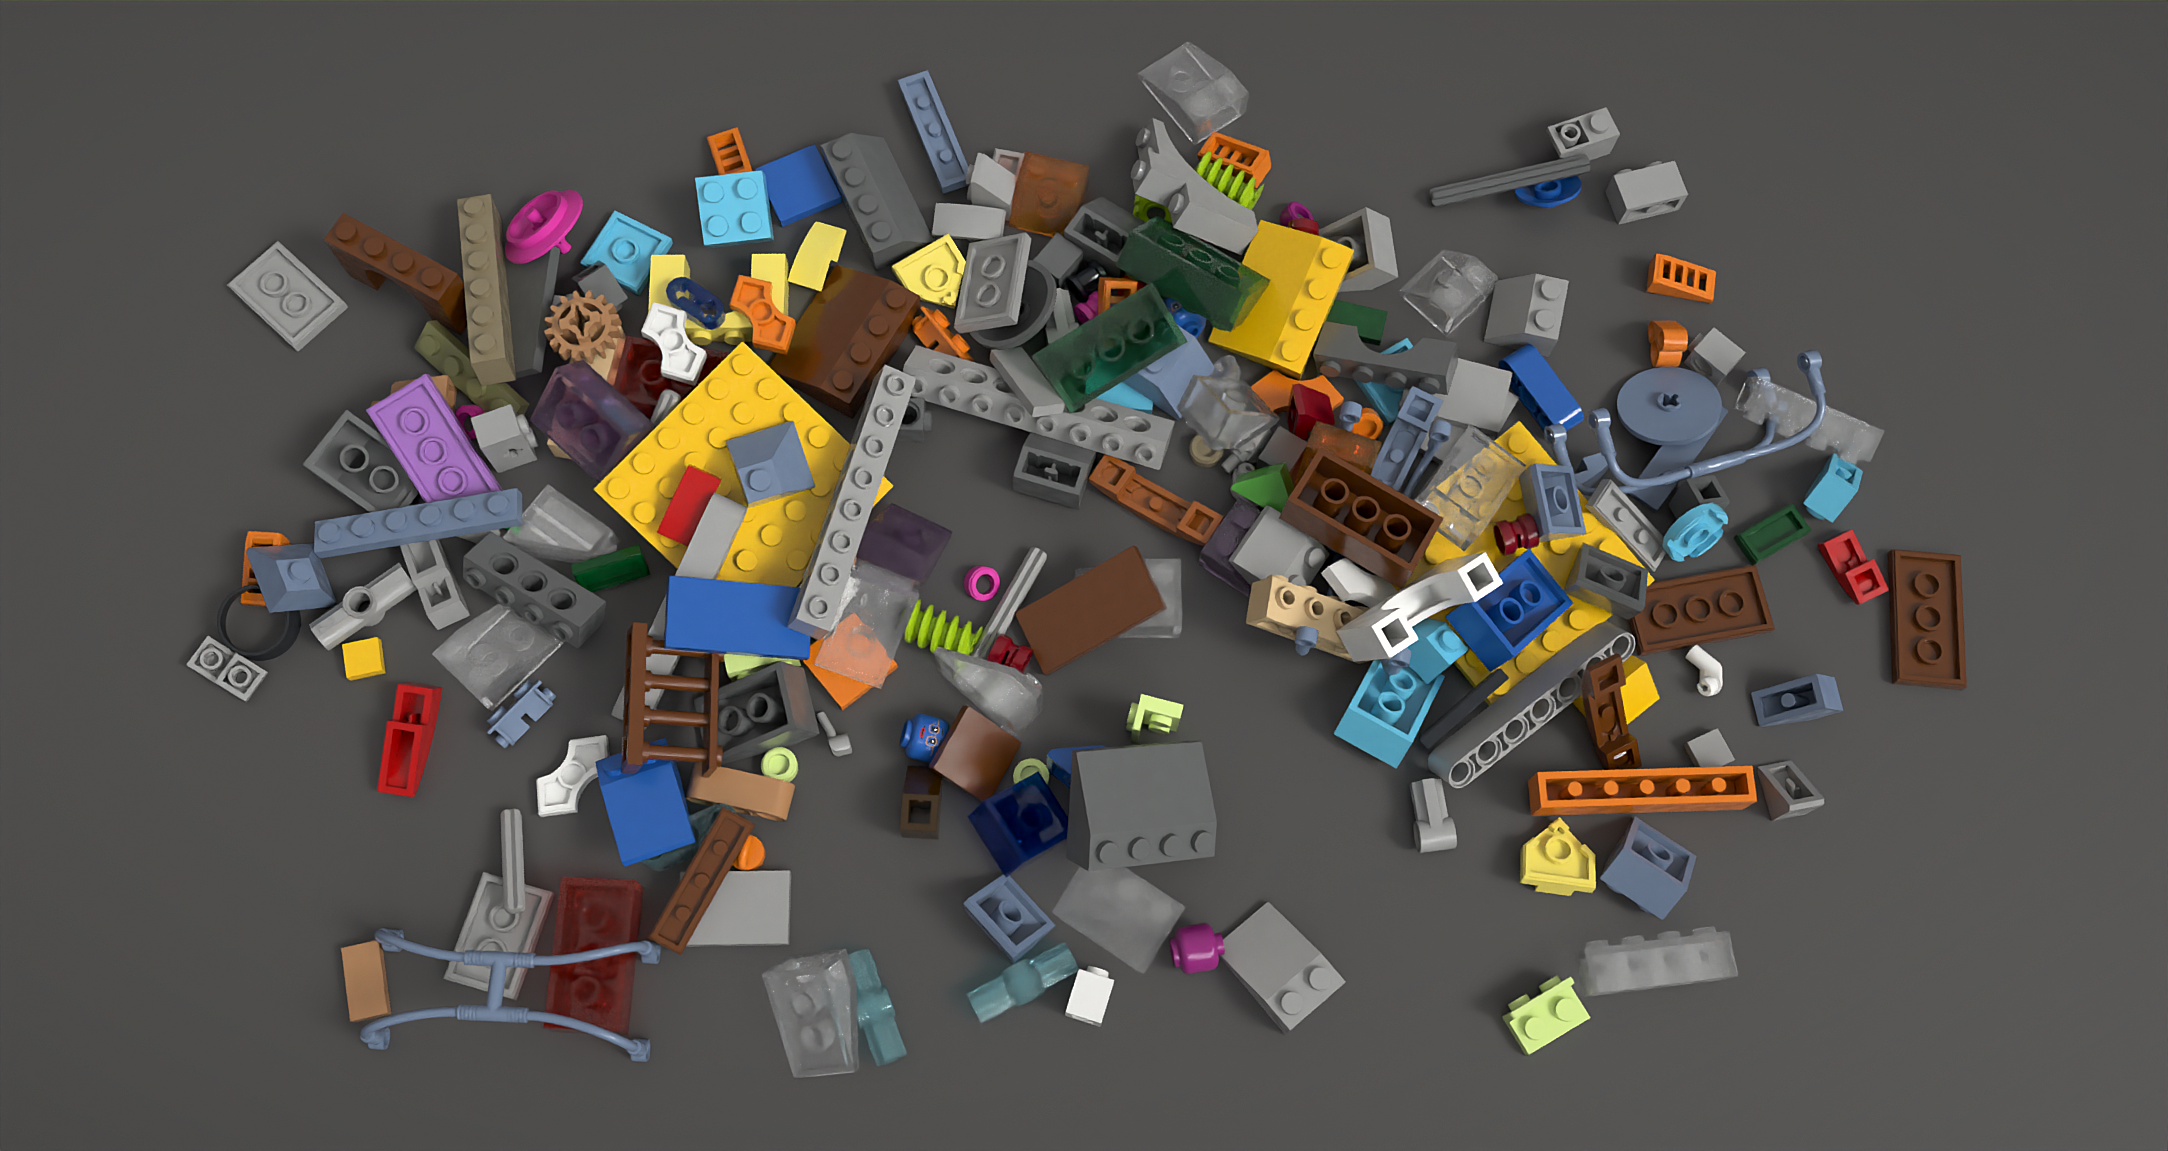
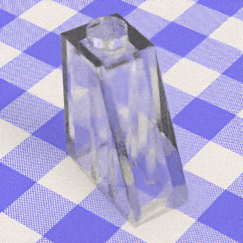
M549 484L522 514L523 525L511 527L503 536L504 540L529 555L574 564L617 550V544L620 542L613 530Z

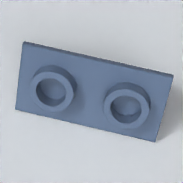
M537 679L533 684L527 680L513 694L517 700L507 710L501 706L488 718L487 722L491 726L486 732L490 735L496 730L499 735L495 740L504 748L509 744L513 746L530 728L521 719L525 713L536 722L554 705L552 701L556 696L547 687L542 692L537 689L542 683L540 680Z

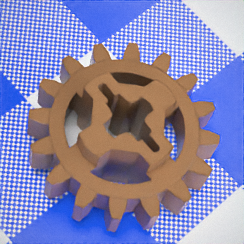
M590 290L586 292L585 297H580L577 291H573V299L568 301L566 297L561 296L562 306L551 305L550 309L554 317H545V322L549 328L544 330L550 341L549 344L554 352L559 351L563 360H567L572 356L574 363L579 365L582 358L586 357L589 364H593L595 355L598 354L601 358L605 359L606 353L604 350L606 348L616 349L612 338H621L622 334L618 326L622 322L619 315L616 314L617 311L614 304H607L604 295L601 294L595 299ZM583 320L585 321V324H584V327H585V328L583 329L584 335H582V333H581V332H582V326H583V322H582Z

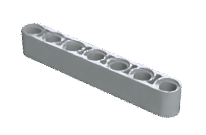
M715 492L703 513L675 576L716 580L744 520L748 507ZM666 596L647 634L655 640H664ZM651 654V657H646V670H651L652 674L672 675L680 656ZM624 686L611 714L622 721ZM650 689L649 692H645V705H650V709H656L665 690Z
M1608 621L1595 625L1437 746L1428 758L1429 770L1454 788H1463L1580 697L1582 695L1583 674L1586 668L1616 653L1621 656L1622 663L1627 660L1635 649L1634 636Z

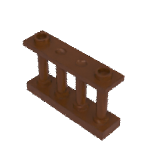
M633 622L626 633L621 773L636 774L642 764L647 763L648 759L702 762V777L709 778L717 767L721 766L723 749L722 745H717L719 662H723L725 654L664 649V640H655L652 636L647 635V623ZM651 654L705 658L704 678L652 674L651 670H646V657H651ZM650 689L704 692L703 713L650 709V705H645V692H649ZM649 724L703 727L702 748L649 745V741H643L644 727H648Z

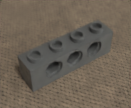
M493 532L486 535L463 557V579L470 586L483 590L494 597L501 605L509 606L519 612L529 622L538 624L550 631L562 642H568L578 649L604 623L605 600Z

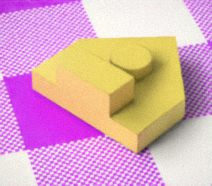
M948 233L896 263L891 269L900 284L920 295V300L954 309L966 261Z
M1559 817L1535 838L1530 839L1521 848L1520 883L1535 885V891L1565 896H1571L1574 891L1593 893L1596 888L1595 854L1586 844L1582 845L1569 831V827Z

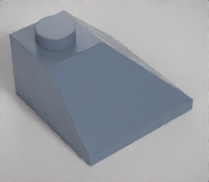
M794 421L726 441L748 508L815 488Z
M314 543L252 547L247 549L246 553L269 613L334 607L337 604L322 562L314 554Z

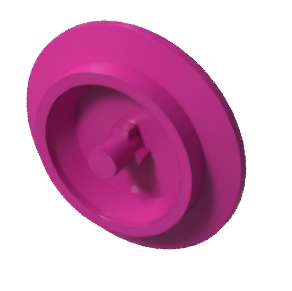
M551 190L536 196L524 205L514 216L507 228L506 258L511 263L523 264L544 255L554 246L560 249L561 254H566L571 249V245L565 240V236L572 229L582 211L583 199L581 195L574 190H564L561 192Z

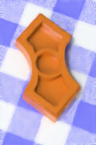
M739 275L729 304L731 310L741 313L752 324V343L755 348L787 355L796 326L795 320L782 314L773 304L772 282Z
M1274 369L1249 389V393L1269 416L1287 411L1292 384H1301L1327 394L1330 398L1332 411L1344 401L1341 394L1323 374L1311 380L1301 381L1288 378L1277 369Z

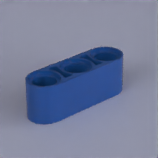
M1526 344L1499 361V369L1513 372L1510 387L1520 397V401L1543 432L1546 426L1561 423L1567 432L1583 422L1584 416L1580 406L1533 345Z

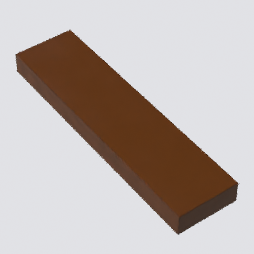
M724 806L722 807L650 933L649 939L679 955L683 953L754 828L755 823Z

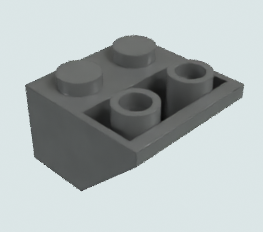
M1101 196L1079 209L1065 228L1064 237L1084 251L1083 260L1089 262L1093 259L1103 267L1108 275L1113 278H1123L1155 234L1156 228Z
M1031 432L1022 447L1013 474V491L1079 510L1097 452Z

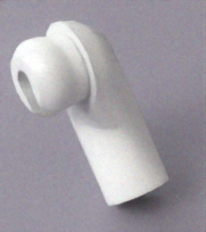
M1695 645L1685 658L1700 669L1697 689L1704 696L1716 695L1723 685L1722 666L1702 648Z

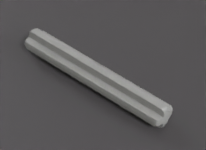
M1032 547L1028 551L968 658V664L971 667L980 671L986 668V660L995 641L1000 634H1005L1015 613L1021 606L1047 559V554L1036 547Z

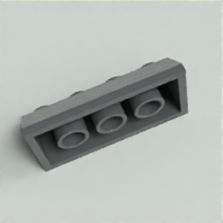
M850 133L821 145L824 163L876 271L898 263L934 242L884 137Z

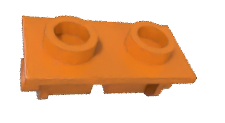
M922 306L920 309L925 313V316H918L911 323L913 325V332L927 348H930L938 341L939 345L934 351L973 362L974 359L967 352L970 346L959 334H952L948 329L950 322L946 316L938 309L932 311Z

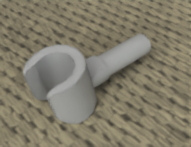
M825 712L818 713L817 718L826 732L833 755L840 757L851 754L852 748L848 734L836 736L835 729Z

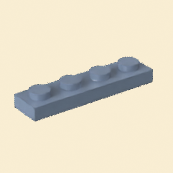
M928 70L899 79L898 87L942 194L968 186L966 184L967 162Z

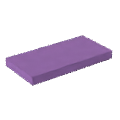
M424 374L366 410L425 503L502 491L501 486L429 374Z

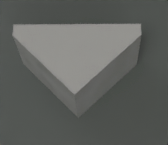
M1792 760L1758 767L1757 773L1772 821L1805 815L1824 805V797Z

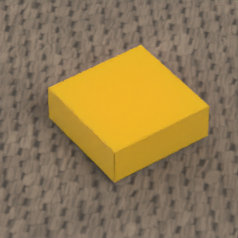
M378 637L342 644L346 678L350 681L386 673L382 642Z

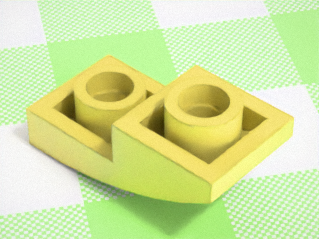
M816 221L806 235L796 255L787 281L822 291L830 261H838L847 230Z

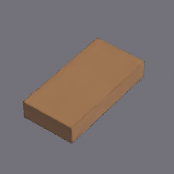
M375 940L341 948L350 1022L355 1023L390 1015L391 1007L382 944Z

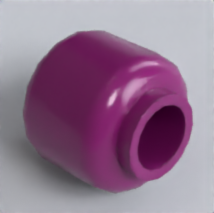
M1206 922L1179 927L1174 933V938L1169 939L1173 965L1175 968L1180 967L1182 972L1187 975L1215 969L1219 963L1218 955L1225 954L1221 933H1214L1212 927Z

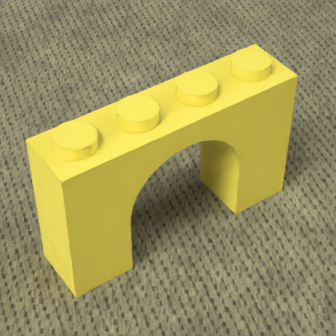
M752 254L751 278L772 282V302L782 314L788 316L789 281L787 280L789 277V266L786 254ZM651 255L648 313L653 302L685 311L687 314L685 323L686 336L696 345H708L711 342H726L731 345H739L742 341H752L753 326L741 313L732 311L724 315H707L699 312L689 304L690 268L685 255Z

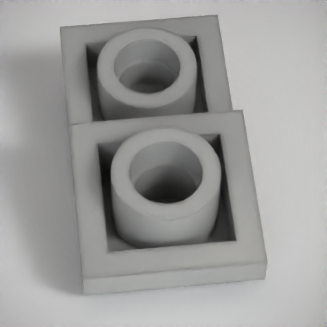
M936 203L932 236L940 239L949 233L952 239H967L970 242L1003 237L1006 211L1004 209L976 205Z
M210 636L206 637L186 664L245 702L249 700L268 674L267 671Z

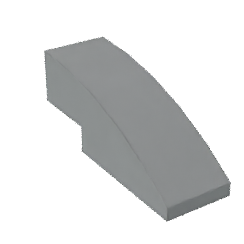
M439 539L400 545L411 580L418 589L426 615L437 630L470 616L458 582Z

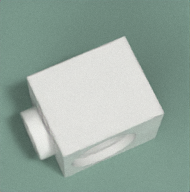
M1088 966L1087 971L1079 969L1065 1016L1100 1027L1114 980L1108 978L1109 972L1093 966Z

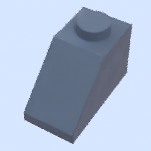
M1813 674L1751 693L1760 727L1809 721L1843 711L1835 677L1822 674Z

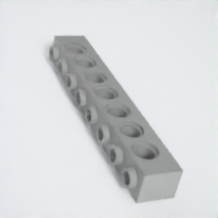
M917 345L903 368L904 373L917 378L911 397L924 398L925 401L1157 470L1161 468L1175 421L1053 385L1051 386L1065 403L1063 413L1032 417L997 369Z
M884 365L874 377L787 628L821 640L830 632L917 379L916 377Z

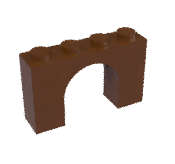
M345 213L340 216L323 239L352 278L377 291L386 278H389L412 294L423 305L432 320H437L441 325L459 335L467 327L464 283L458 273Z

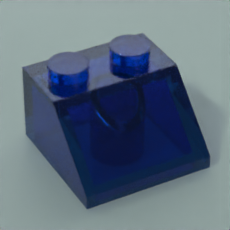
M1039 771L984 800L968 816L1006 878L1033 863L1067 840L1068 816Z

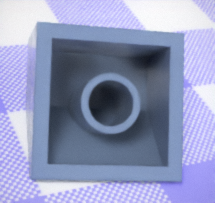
M1166 318L1130 367L1124 383L1152 400L1153 404L1179 421L1216 368L1195 336Z
M1634 816L1607 859L1600 879L1612 891L1624 894L1636 902L1644 912L1654 914L1663 920L1687 891L1697 856Z

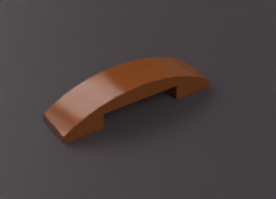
M1104 454L1088 478V481L1130 512L1158 528L1198 545L1206 547L1224 519V516L1194 500L1191 504L1136 474L1135 467L1117 457Z

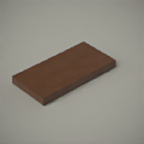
M1133 545L1017 611L1015 615L1033 649L1043 674L1050 675L1168 608L1138 548Z
M1898 549L1890 550L1888 552L1892 684L1953 690L1965 689L1967 687L1961 555Z
M1756 564L1651 583L1646 589L1643 611L1628 619L1632 635L1635 638L1638 657L1694 647L1695 645L1700 646L1761 635L1775 630Z

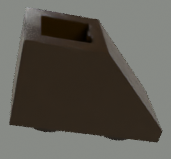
M908 765L900 820V832L903 838L939 840L943 777L927 766Z

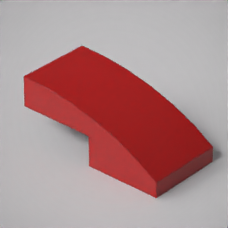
M689 464L657 533L688 547L703 513L722 479Z
M1853 529L1844 531L1817 544L1835 578L1856 605L1862 604L1889 590L1875 559H1866Z

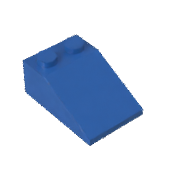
M1527 549L1498 573L1503 582L1502 585L1476 602L1459 604L1445 616L1489 672L1514 658L1573 604L1572 600L1530 549Z
M666 738L649 743V745L669 746ZM622 753L595 761L601 792L624 867L696 842L676 761L648 759L647 763H643L636 774L621 773Z

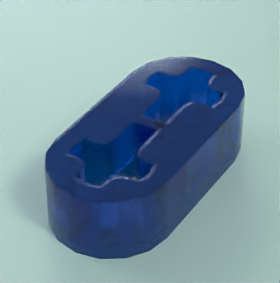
M678 277L669 282L666 294L673 308L685 311L688 319L706 330L716 329L723 324L726 313L718 297L687 277ZM686 290H688L689 296L692 299V301H690L684 296H681L678 299L676 292L680 291L684 293ZM700 306L704 307L707 310H712L714 308L716 315L712 316L708 314L705 317Z

